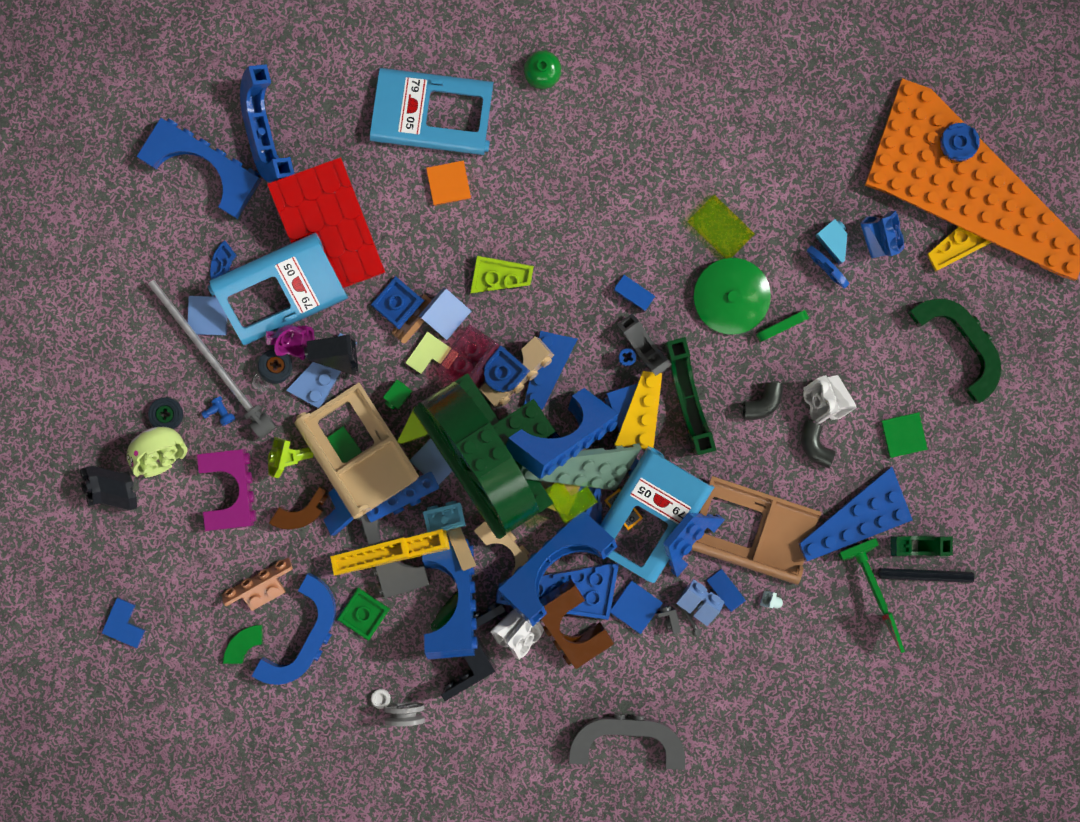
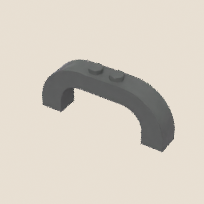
M615 713L614 717L603 716L594 718L578 729L570 744L569 764L588 765L591 744L600 736L652 737L660 741L664 746L665 768L685 770V751L674 730L661 721L644 718V715L634 714L633 718L625 717V714Z

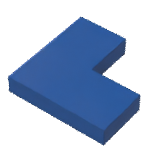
M333 488L328 494L336 509L323 520L330 535L335 536L353 520V517L335 488Z
M118 597L102 634L138 648L146 630L128 623L136 605Z

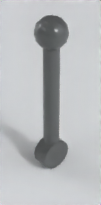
M683 609L694 628V634L700 636L702 634L701 629L696 626L691 615Z

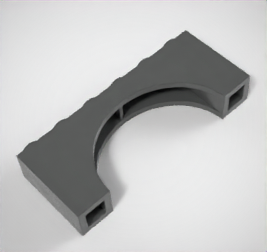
M366 514L357 518L358 521L362 520L364 527L361 528L364 540L367 539L369 546L382 543L379 531L380 518L373 522L369 521ZM397 561L372 567L374 575L378 576L380 581L377 584L380 595L384 594V598L430 585L425 566H408Z

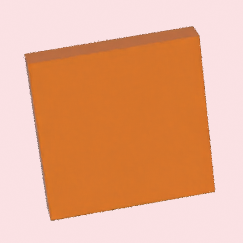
M464 160L426 168L434 206L471 199Z

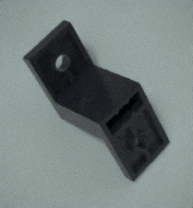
M494 601L487 606V610L483 613L480 610L474 613L473 618H476L477 628L505 612V605ZM475 630L474 637H477L478 648L474 649L475 656H464L471 670L460 675V680L455 682L453 679L444 685L445 687H443L441 693L444 701L496 671V665Z

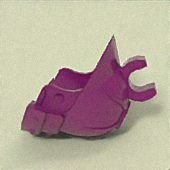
M289 324L278 328L276 333L266 331L265 339L267 345H275L274 350L277 356L289 354L304 360L306 358L304 354V346H307L306 341L315 340L312 327Z

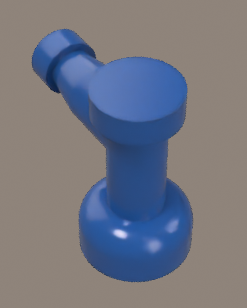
M220 396L211 401L213 406L204 410L202 415L206 419L209 415L219 412L221 415L220 423L222 426H225L236 418L233 414H228L222 403L223 399Z

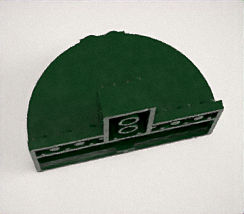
M467 373L429 396L414 408V414L497 539H501L554 504L538 480L524 478L518 467L519 463L513 459L506 447L508 438L521 429L528 434L540 438H548L554 434V428L534 399L499 421Z

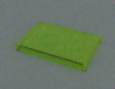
M715 194L687 221L724 259L732 258L755 235Z

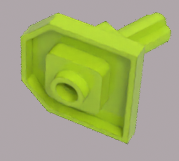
M274 437L272 450L268 455V475L279 478L284 471V467L298 464V461L313 458L314 454L309 447L298 450L290 449V441Z

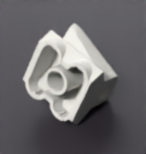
M838 375L819 377L803 388L804 400L810 405V416L816 424H821L828 418L831 420L841 419L857 408Z
M513 609L491 630V633L499 645L509 647L514 657L520 660V658H523L528 653L530 646L540 639L544 629L540 622L532 627Z

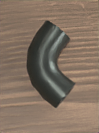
M764 382V394L761 399L743 402V420L764 419L774 413L781 403L783 383Z
M805 420L801 433L803 451L811 461L829 469L835 456V450L826 448L821 444L820 435L823 426Z

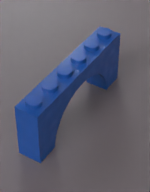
M160 118L137 157L155 169H158L167 159L183 154L199 156L209 161L218 171L223 185V195L218 207L238 219L262 181L258 177L259 173L251 168L248 171L242 168L243 164L234 158L229 160L225 157L227 154L218 148L214 151L209 147L210 143L202 138L198 141L193 138L194 134L185 128L183 131L177 128L178 124L173 120Z
M583 388L572 395L568 410L575 416L579 428L565 437L547 439L533 436L521 429L508 438L506 447L513 459L541 479L546 475H550L558 466H563L571 457H576L584 448H589L594 441L600 440L608 431H613L617 426L616 421L619 413Z
M582 510L579 514H575L565 527H561L551 540H547L537 553L532 554L528 562L518 567L512 577L504 580L498 591L533 627L547 614L539 600V585L544 573L551 564L559 558L575 552L592 553L604 560L617 548L616 541Z
M466 539L471 554L474 557L473 545L470 546L468 539ZM450 540L448 541L449 550L422 556L425 568H434L445 572L454 580L458 588V603L451 619L439 630L424 634V650L427 659L475 656L474 649L478 648L477 637H474V630H477L476 618H473V611H476V601L472 599V593L476 592L475 582L472 581V575H475V567L462 571Z

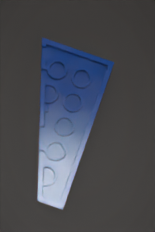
M619 563L543 575L539 585V599L569 579H572L585 601L566 614L609 620ZM497 589L495 602L510 605Z

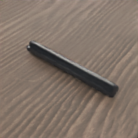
M880 568L878 572L881 579L973 583L975 579L973 572Z

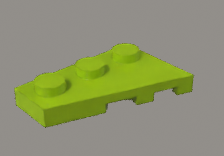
M477 256L471 293L531 285L534 266Z

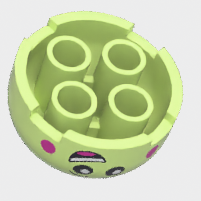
M154 427L143 431L131 441L127 449V461L136 477L139 475H144L145 478L152 477L172 467L171 464L178 458L183 459L187 454V447L182 437L175 430L168 427Z

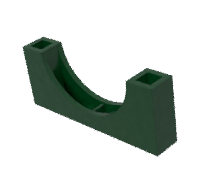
M686 337L668 341L663 346L666 357L671 363L669 368L693 455L698 456L717 451L712 431H710L697 394Z

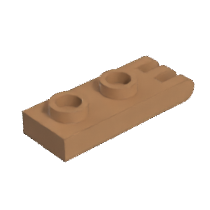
M425 294L421 297L424 302L400 329L395 327L392 330V335L402 343H406L424 323V320L419 315L432 301Z

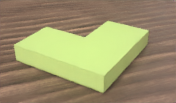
M427 332L406 361V364L420 374L423 373L432 359L449 369L459 353Z

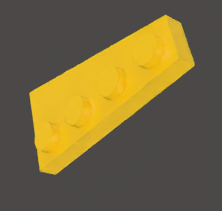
M957 227L931 250L927 257L936 272L992 242Z
M642 371L614 446L632 447L633 444H640L642 449H647L648 446L654 448L662 373L655 376L653 372Z

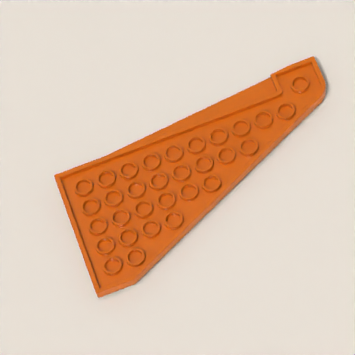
M902 78L864 186L895 196L1032 261L1041 268L1076 281L1080 273V239L980 138L977 152L966 161L956 162L944 155L940 146L942 133L950 125L964 122L932 89Z

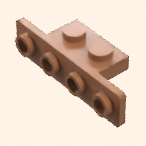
M289 557L279 560L268 569L261 570L252 578L245 579L234 588L227 589L222 594L223 604L228 606L243 598L251 611L284 594L285 589L278 580V577L293 569Z

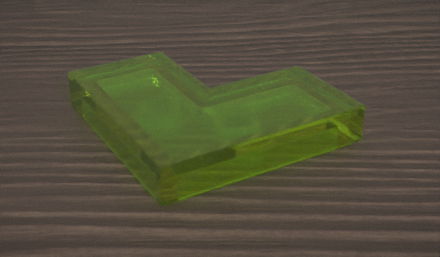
M555 483L545 490L564 523H567L598 503L588 486L572 496L564 484Z

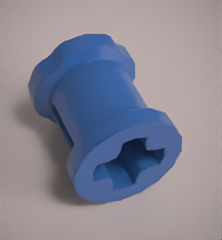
M632 349L622 350L618 356L620 364L631 366L636 361L635 352ZM630 353L632 361L624 362L622 355Z

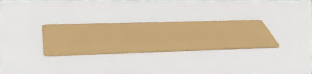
M461 527L447 530L462 571L475 567L476 563Z

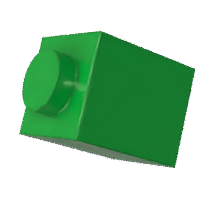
M397 379L383 398L387 400L385 404L391 409L397 408L400 410L414 391Z

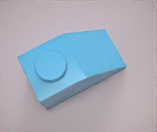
M834 219L818 232L815 237L840 265L845 261L847 232L845 231L846 227L844 224Z

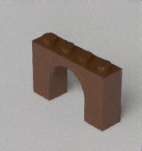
M569 579L539 599L547 612L540 620L545 624L543 629L549 637L551 635L554 637L553 643L558 651L563 650L565 653L563 658L568 665L572 664L575 669H578L614 645L613 640L601 622L578 636H568L560 631V622L563 616L585 601L572 579Z

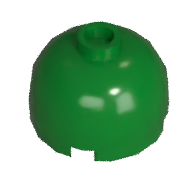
M539 50L532 53L524 64L526 81L537 89L553 87L561 76L559 59L547 50Z

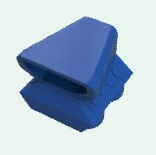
M889 211L882 218L868 216L860 223L871 258L893 256L899 254L905 248L903 234L900 230V221L896 211Z

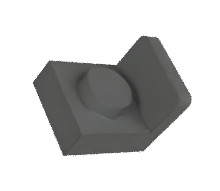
M671 606L659 608L660 611L656 612L658 618L669 617L665 619L667 629L672 630L673 634L681 633L676 609H671Z

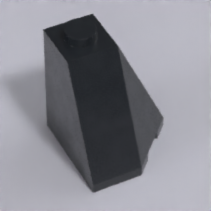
M352 335L306 341L307 346H304V354L306 358L308 357L309 361L347 374L359 376L356 341Z

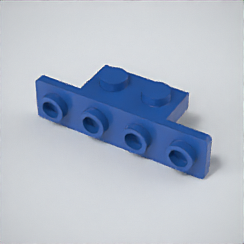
M428 472L420 476L415 482L367 512L366 515L369 521L373 522L391 512L396 515L404 511L403 506L410 503L412 507L422 502L421 497L439 489L433 473Z

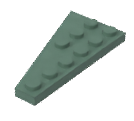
M633 444L629 448L616 446L613 450H605L604 448L582 450L576 457H571L563 466H558L550 475H546L541 479L520 463L518 467L525 479L616 491L642 448L640 444Z

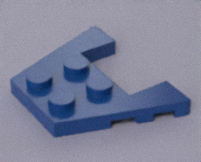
M687 513L663 542L666 555L670 559L668 562L672 567L671 572L676 577L688 565L682 557L691 551L692 545L696 540L702 538L705 529L708 528L715 533L725 519L720 515L716 514V516H713L712 514H707L704 516L701 513Z

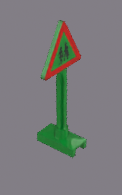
M876 538L840 552L838 555L841 561L856 558L858 564L861 565L878 607L884 614L882 616L884 623L900 652H905L892 612L888 613L887 604L868 563L869 559L866 553L879 545Z

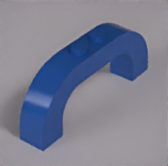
M267 64L248 66L243 73L240 85V104L253 160L259 174L265 181L274 182L295 173L290 157H278L266 115L264 96L267 87L271 84Z
M311 573L306 575L298 591L311 598L318 609L317 621L294 662L279 665L265 657L259 661L252 677L261 682L280 685L298 679L309 669L314 660H319L323 652L320 650L323 643L327 645L332 636L329 632L336 617L335 599L329 587L320 578Z

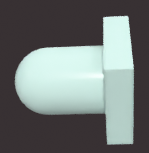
M764 591L760 606L778 609L782 607L783 601L776 596L777 593Z

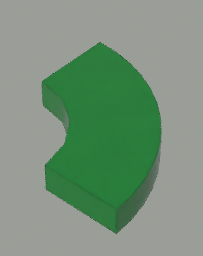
M263 624L248 627L234 636L226 648L223 664H243L248 650L253 646L263 644Z

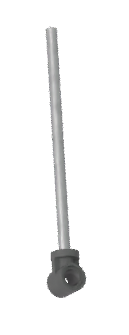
M152 280L149 282L150 288L247 410L244 417L246 420L251 419L253 421L250 423V426L257 436L262 439L273 431L277 426L267 413H260L262 409L260 405L252 406L156 281Z

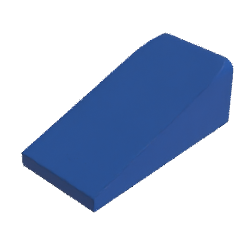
M722 569L707 579V582L721 600L724 601L725 606L730 612L746 601Z

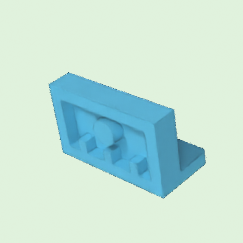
M451 501L446 503L444 507H428L427 511L423 512L427 532L439 529L447 531L466 526L461 503Z

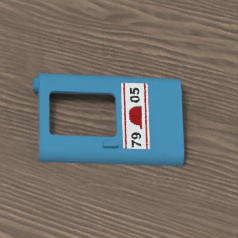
M380 68L370 141L484 155L485 152H489L490 140H486L494 82ZM431 92L481 97L483 105L479 131L470 132L427 126L426 121Z
M316 232L210 280V285H208L211 295H215L243 345L265 337L266 331L276 332L282 326L291 325L349 298L331 266ZM270 277H276L291 306L254 324L243 327L227 298Z
M648 446L600 526L615 539L633 508L640 506L665 521L668 527L643 566L635 564L615 551H612L607 557L645 580L655 583L669 561L663 542L687 513L700 512L715 487L666 460L661 452Z

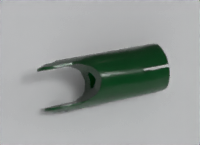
M457 592L438 611L436 619L430 626L433 631L442 628L453 616L458 603Z

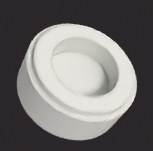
M378 689L371 696L373 706L378 709H383L384 706L389 705L391 700L389 692L385 689Z

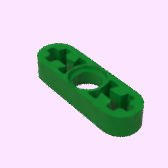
M803 310L757 333L756 336L761 343L809 319L806 310Z

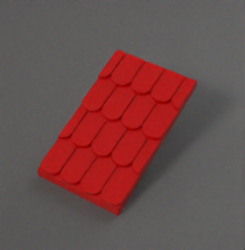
M341 157L267 184L290 242L293 243L316 232L343 288L386 273Z

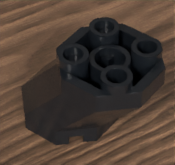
M96 466L80 469L81 478L84 480L81 483L83 494L87 493L86 500L88 506L101 504L125 511L137 509L136 492H133L132 487L134 484L129 471L120 473Z

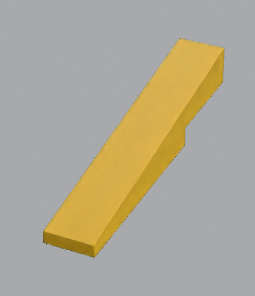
M439 529L409 538H399L330 556L334 576L449 550L450 546L446 530Z

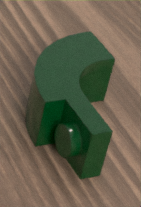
M891 536L890 556H953V536Z

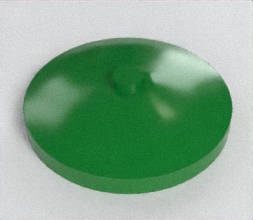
M725 258L710 264L703 270L696 281L693 299L697 314L708 327L723 334L734 335L753 329L763 320L769 309L771 292L767 278L756 265L740 258Z

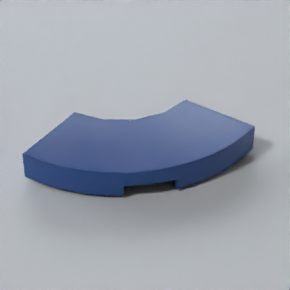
M225 240L218 246L212 256L211 280L229 272L232 261L237 257Z
M812 245L807 249V253L813 262L821 267L832 281L842 288H846L850 284L837 267Z

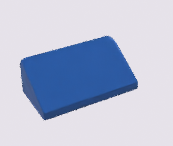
M623 275L613 290L644 312L655 298L652 293L626 275Z

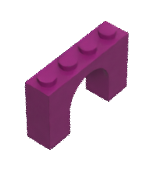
M246 449L197 454L199 474L218 471L227 472L237 480L239 485L238 499L231 507L203 512L205 531L253 526L254 522L257 521L256 511L252 510V502L255 501L254 492L250 491V483L253 482L252 473L248 472V464L251 462L250 454L246 453Z

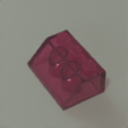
M469 324L436 371L451 382H455L468 373L477 388H479L485 380L484 366L500 345Z

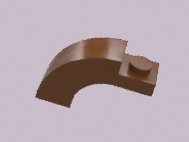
M319 487L310 503L301 511L294 512L279 507L269 524L281 529H298L313 523L324 512L318 506L319 504L323 506L326 502L328 490Z

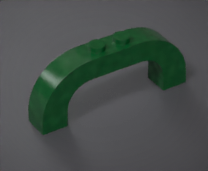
M931 299L907 311L917 327L923 326L934 317L946 318L955 325L978 356L981 365L978 377L964 389L975 404H980L988 398L999 383L1001 360L997 349L991 342V336L988 332L981 329L980 321L975 316H972L962 305L948 299Z

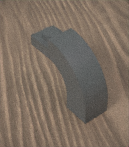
M630 314L617 324L638 357L655 376L665 371L671 365L670 361L657 348L640 321L633 314Z

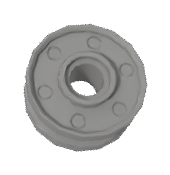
M410 702L384 706V712L393 714V716L385 718V725L400 727L425 723V716L416 715L417 712L425 709V704Z

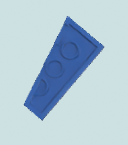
M540 331L539 338L554 356L551 358L552 362L548 366L541 367L537 371L538 375L531 381L529 380L524 405L534 399L540 409L543 410L578 340L576 338Z

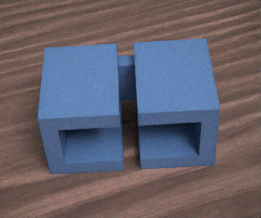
M693 579L681 593L676 604L688 613H691L697 607L698 610L694 617L708 626L720 613L724 601L718 595L712 592L708 593L703 584Z

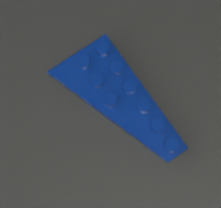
M889 467L864 490H861L842 506L839 511L830 516L821 526L798 543L805 561H810L913 520L893 467Z

